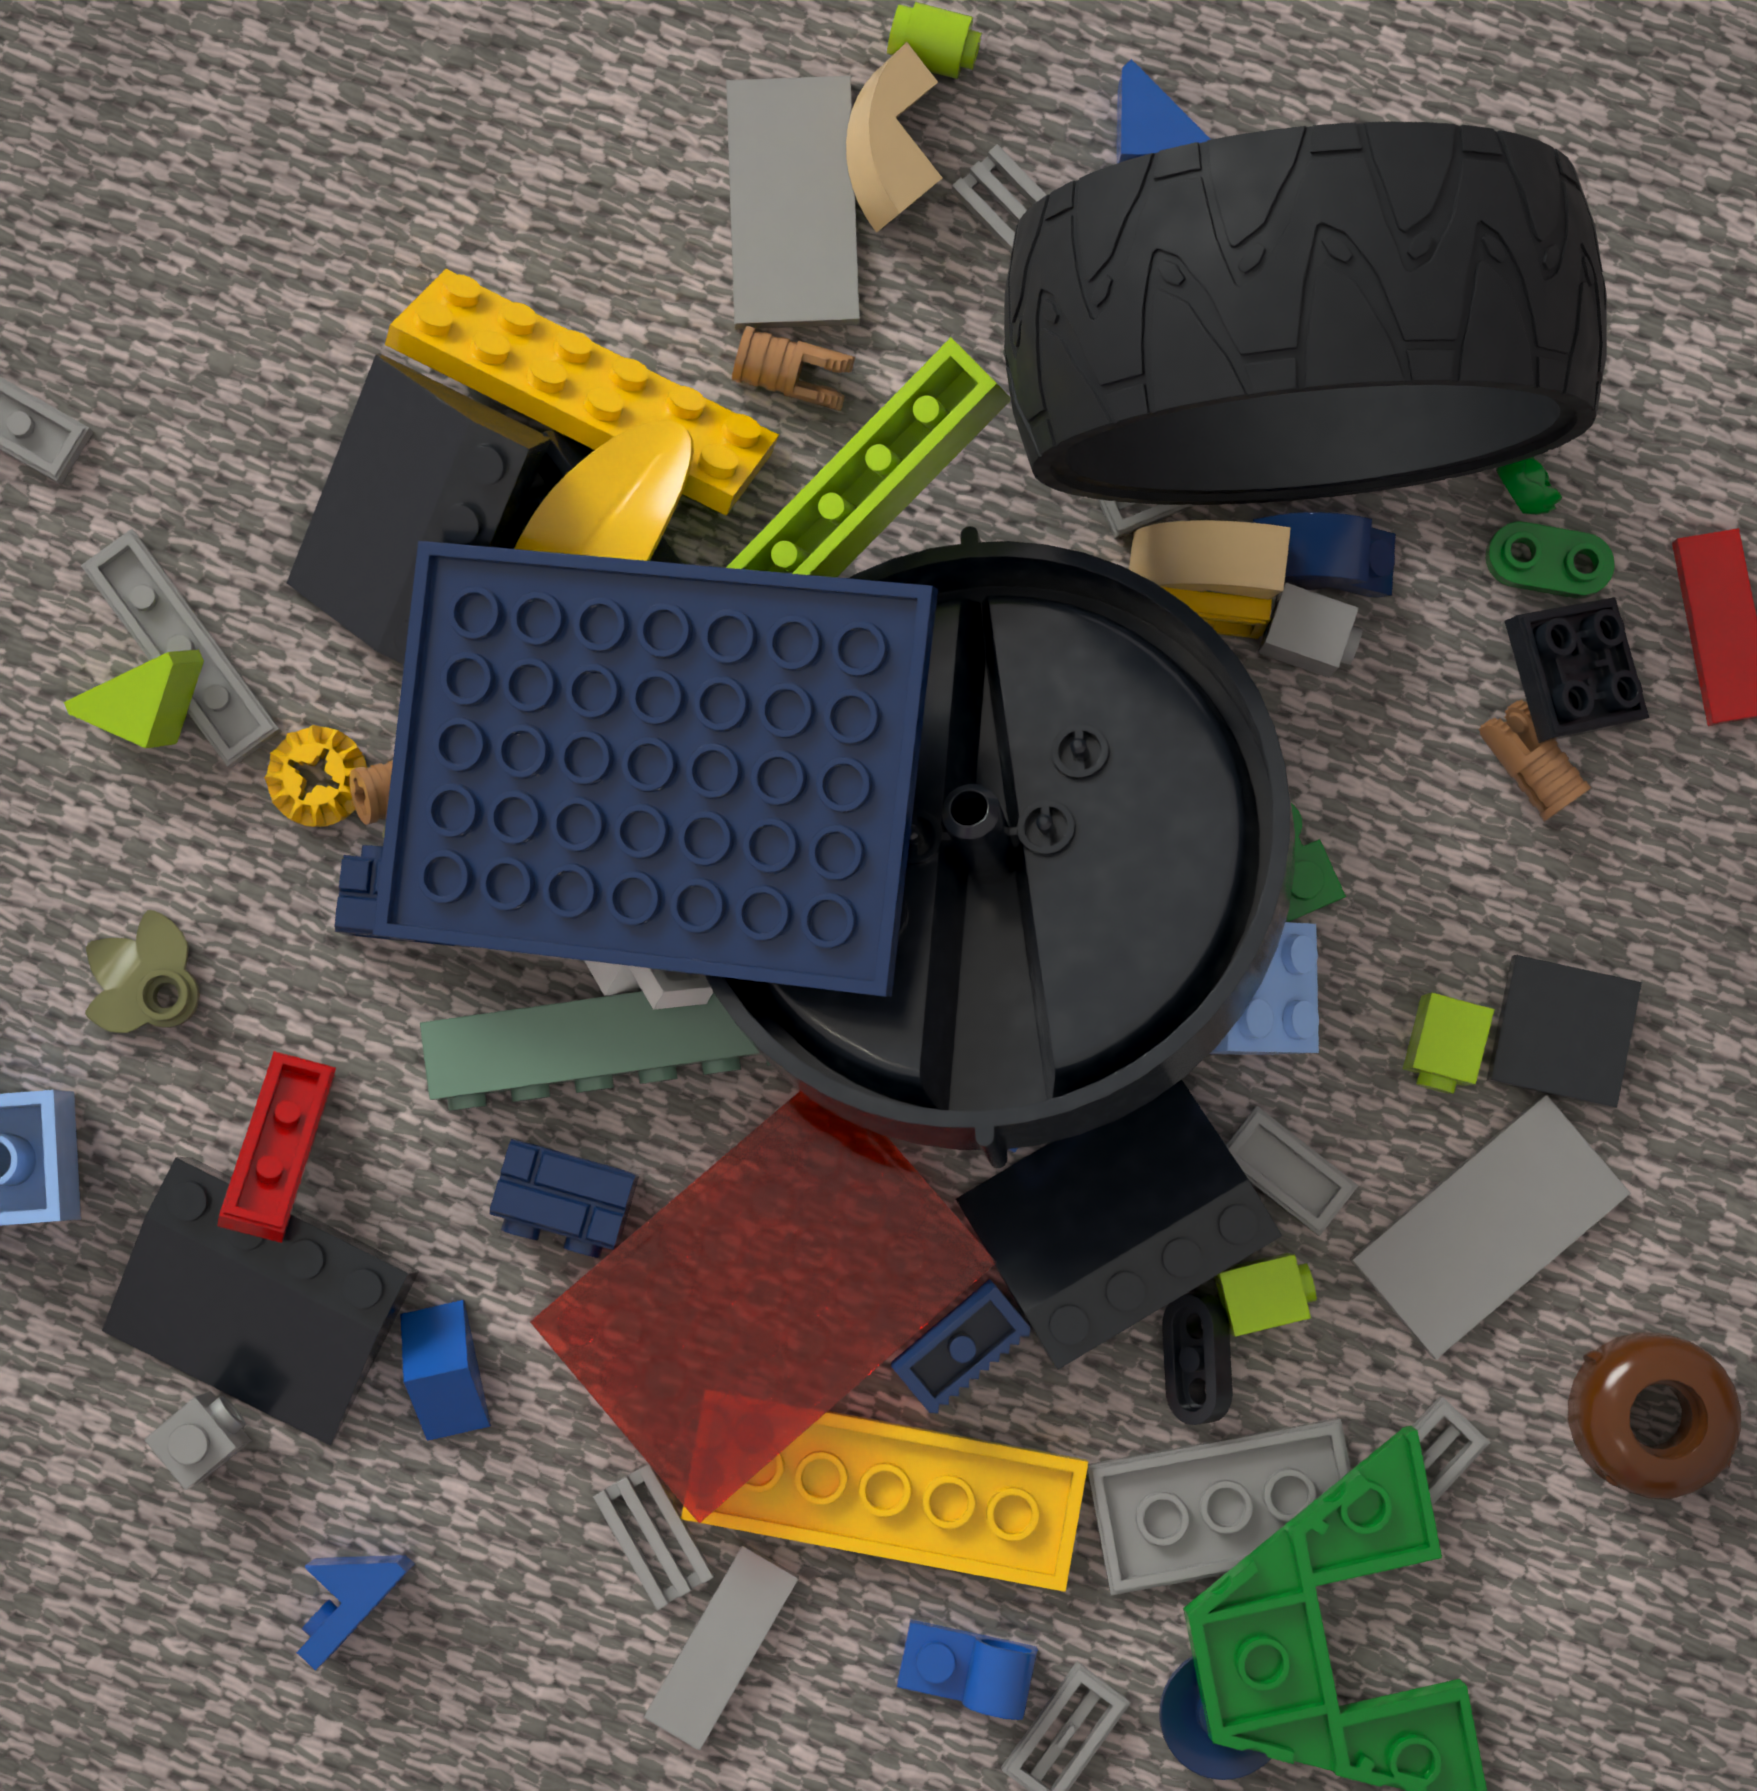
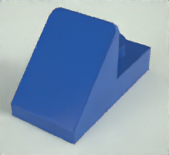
M406 1555L315 1558L306 1564V1570L333 1594L341 1604L337 1607L329 1599L302 1627V1630L310 1638L296 1653L316 1671L415 1563Z

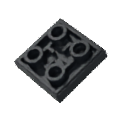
M1615 597L1520 614L1504 621L1538 743L1624 726L1650 718L1643 696L1642 685L1636 672L1625 633V625Z
M1513 955L1511 957L1486 1081L1604 1107L1617 1108L1642 982L1521 955Z

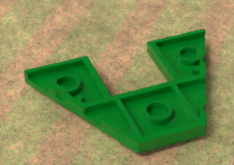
M1411 1425L1403 1427L1183 1608L1208 1736L1214 1744L1241 1751L1249 1749L1265 1753L1268 1758L1294 1764L1295 1761L1333 1771L1335 1775L1379 1787L1387 1785L1405 1791H1487L1468 1688L1461 1679L1341 1706L1338 1704L1316 1586L1442 1558L1418 1430Z

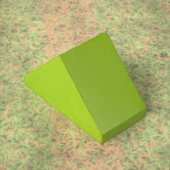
M199 649L166 652L65 701L64 705L69 715L145 749L174 745L178 742L204 660Z

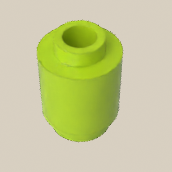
M915 2L913 8L899 4L889 35L887 54L893 55L907 42L931 73L958 79L962 67L973 70L981 43L982 32L972 30V16Z

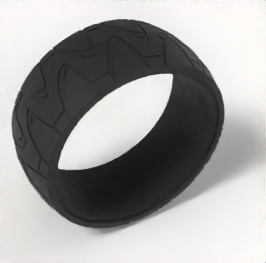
M1386 121L1358 124L1351 122L1273 129L1216 138L1202 143L1195 142L1108 166L1052 191L1050 195H1046L1034 203L1022 215L1018 225H1016L1004 295V356L1007 366L1006 372L1012 410L1035 478L1042 484L1067 494L1116 502L1162 505H1222L1281 502L1368 493L1431 483L1447 478H1456L1519 462L1574 440L1593 425L1597 416L1601 382L1603 381L1607 357V293L1605 280L1602 275L1603 269L1595 223L1575 167L1566 155L1558 149H1554L1553 146L1517 133L1502 130L1495 131L1493 128L1434 122Z

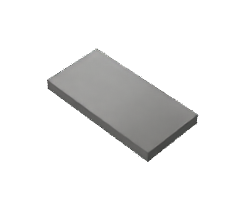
M851 76L726 80L735 329H745L746 326L757 329L860 325L855 193L849 177L846 159L847 128L852 111Z
M1542 1095L1349 1260L1429 1355L1437 1360L1631 1193L1548 1095Z
M1334 1418L1088 1464V1479L1111 1596L1220 1576L1227 1573L1351 1471L1341 1419Z

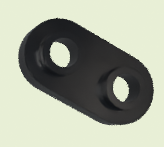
M1208 1293L1184 1294L1167 1305L1162 1319L1166 1398L1172 1413L1183 1423L1188 1425L1212 1423L1219 1421L1227 1414L1233 1397L1229 1320L1225 1308L1214 1296Z

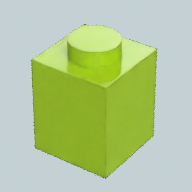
M1436 993L1422 995L1403 1070L1419 1074L1416 1085L1447 1094H1454L1457 1084L1462 1086L1475 1085L1495 1009Z
M1283 1253L1234 1265L1214 1276L1220 1302L1228 1316L1229 1333L1235 1337L1310 1319L1311 1315L1307 1303L1317 1300L1315 1285L1308 1264L1298 1265L1295 1254Z

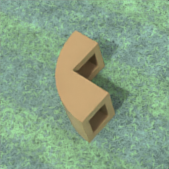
M907 42L877 69L864 84L856 98L847 128L846 159L852 188L859 206L876 233L942 179L939 172L896 119L938 83Z
M1215 520L1174 521L1145 526L1133 532L1129 570L1153 581L1161 587L1200 592L1210 590L1269 600L1284 590L1291 528L1260 523Z

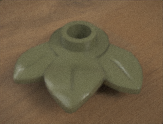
M147 910L139 923L136 941L127 938H105L87 943L86 952L90 969L97 982L104 989L94 998L85 1011V1015L96 1025L110 1032L130 1033L148 1023L162 1028L176 1027L182 1025L193 1016L199 1004L200 992L195 978L186 970L189 953L188 942L178 926L164 914L154 910ZM172 984L178 991V1000L172 1007L163 1008L157 999L158 991L164 985Z

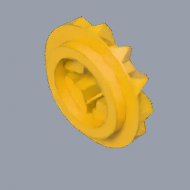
M312 725L309 728L287 733L286 738L279 746L270 752V762L264 779L268 786L272 803L283 815L304 826L325 827L344 820L356 810L350 790V772L353 768L362 766L367 768V764L360 748L347 735L339 730ZM327 751H329L325 758L327 763L324 771L332 777L331 780L340 784L339 788L335 789L329 785L327 788L322 785H316L312 792H308L304 800H302L306 793L304 789L307 780L299 774L300 771L293 768L294 763L296 762L302 766L304 764L315 766L320 759H324Z

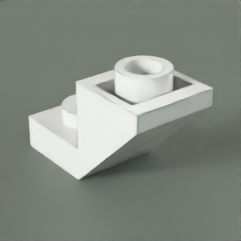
M585 961L604 996L643 991L653 1010L707 1004L713 994L705 975Z

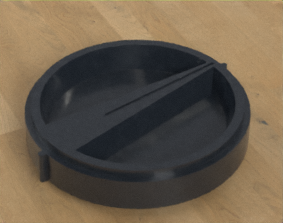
M967 526L961 531V544L929 548L893 558L848 578L928 585L938 589L892 997L705 975L716 997L753 1046L781 1076L813 1101L843 1119L881 1135L918 1145L954 1150H982L994 1168H1002L1007 1163V1149L1037 1146L1077 1136L1116 1121L1151 1102L1188 1075L1218 1046L1240 1019L1262 984L1278 948L1289 911L1293 886L1295 830L1285 761L1273 721L1259 690L1239 658L1206 621L1187 604L1158 584L1121 565L1084 552L1046 544L1013 541L981 542L977 529L973 526Z

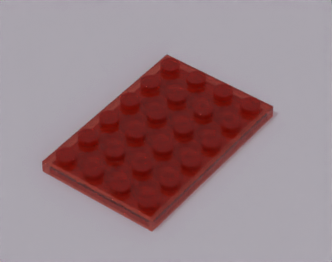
M799 1091L531 1320L530 1323L700 1524L997 1262L887 1136L843 1119Z

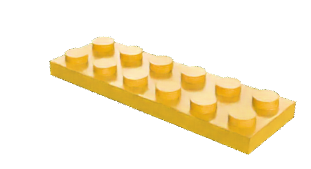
M445 269L389 326L385 342L386 346L594 450L616 435L644 423L669 420L683 425L693 439L694 454L689 476L682 494L727 516L770 458L779 434L759 425L753 418L737 414L703 397L697 390L687 386H680L648 370L641 362L631 358H624L592 342L585 334L575 330H568L536 314L529 306L512 302L480 286L473 278L456 274L448 269Z
M706 1388L681 1519L1066 1592L1088 1460Z

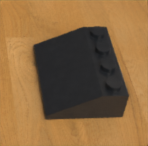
M381 353L376 354L288 577L287 584L375 651L404 665L418 541L506 548L552 438Z
M1182 1079L1151 1102L1120 1119L1077 1136L1050 1142L956 1198L958 1205L1048 1358L1057 1370L1282 1236L1249 1179Z
M175 1157L145 1216L102 1331L331 1446L419 1270L295 1208L292 1210L282 1243L218 1227L219 1214L232 1177L192 1157Z

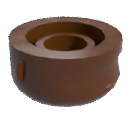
M1636 1332L1616 1337L1597 1350L1589 1351L1583 1355L1585 1362L1573 1380L1568 1399V1424L1573 1442L1584 1462L1599 1477L1606 1480L1612 1486L1632 1494L1650 1499H1674L1697 1491L1712 1482L1725 1468H1730L1731 1458L1737 1448L1741 1432V1406L1736 1388L1726 1370L1708 1351L1691 1341L1671 1335ZM1661 1384L1670 1388L1677 1396L1682 1409L1681 1423L1676 1433L1668 1441L1655 1446L1644 1445L1632 1432L1630 1426L1631 1407L1637 1395L1644 1388Z

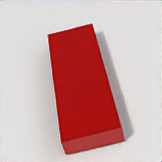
M1737 528L1677 538L1672 542L1707 726L1757 718V616L1740 530Z
M276 1051L273 1052L219 1214L218 1227L280 1243L283 1242L331 1091L336 1067Z

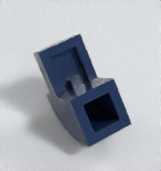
M1325 512L1289 513L1253 519V523L1291 528L1284 585L1289 583L1306 590L1331 587L1374 598L1392 596L1396 534L1373 528L1372 519L1356 515Z

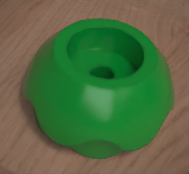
M1534 457L1496 468L1497 474L1523 514L1540 515L1557 509L1555 504L1562 499V495L1557 488L1551 486L1547 471Z

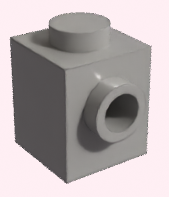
M1285 583L1283 592L1277 595L1258 654L1330 678L1339 668L1340 662L1350 665L1356 654L1363 629L1353 626L1359 608Z
M211 1391L195 1396L144 1439L184 1490H188L205 1481L252 1441L242 1429L246 1426V1423L235 1406L223 1396L216 1398Z

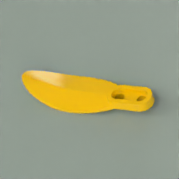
M658 420L638 425L608 440L579 462L556 484L531 517L514 549L650 561L677 507L689 476L694 454V442L688 430L677 422Z

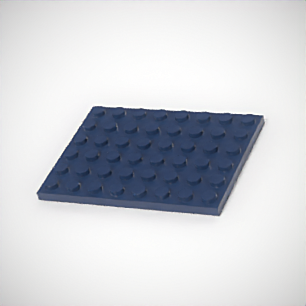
M418 541L373 935L892 997L938 589L928 585Z

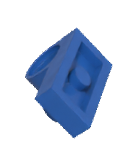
M910 1619L897 1687L962 1701L966 1708L981 1714L1003 1719L1022 1720L1025 1715L1038 1649L1037 1646Z

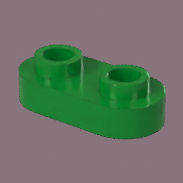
M1523 521L1512 522L1500 528L1490 539L1485 553L1488 570L1500 583L1510 587L1576 599L1587 598L1598 593L1609 583L1615 568L1613 553L1608 544L1600 537L1590 533ZM1512 544H1525L1531 552L1530 561H1517L1511 553ZM1576 554H1584L1591 559L1593 563L1591 573H1581L1575 568L1573 560Z

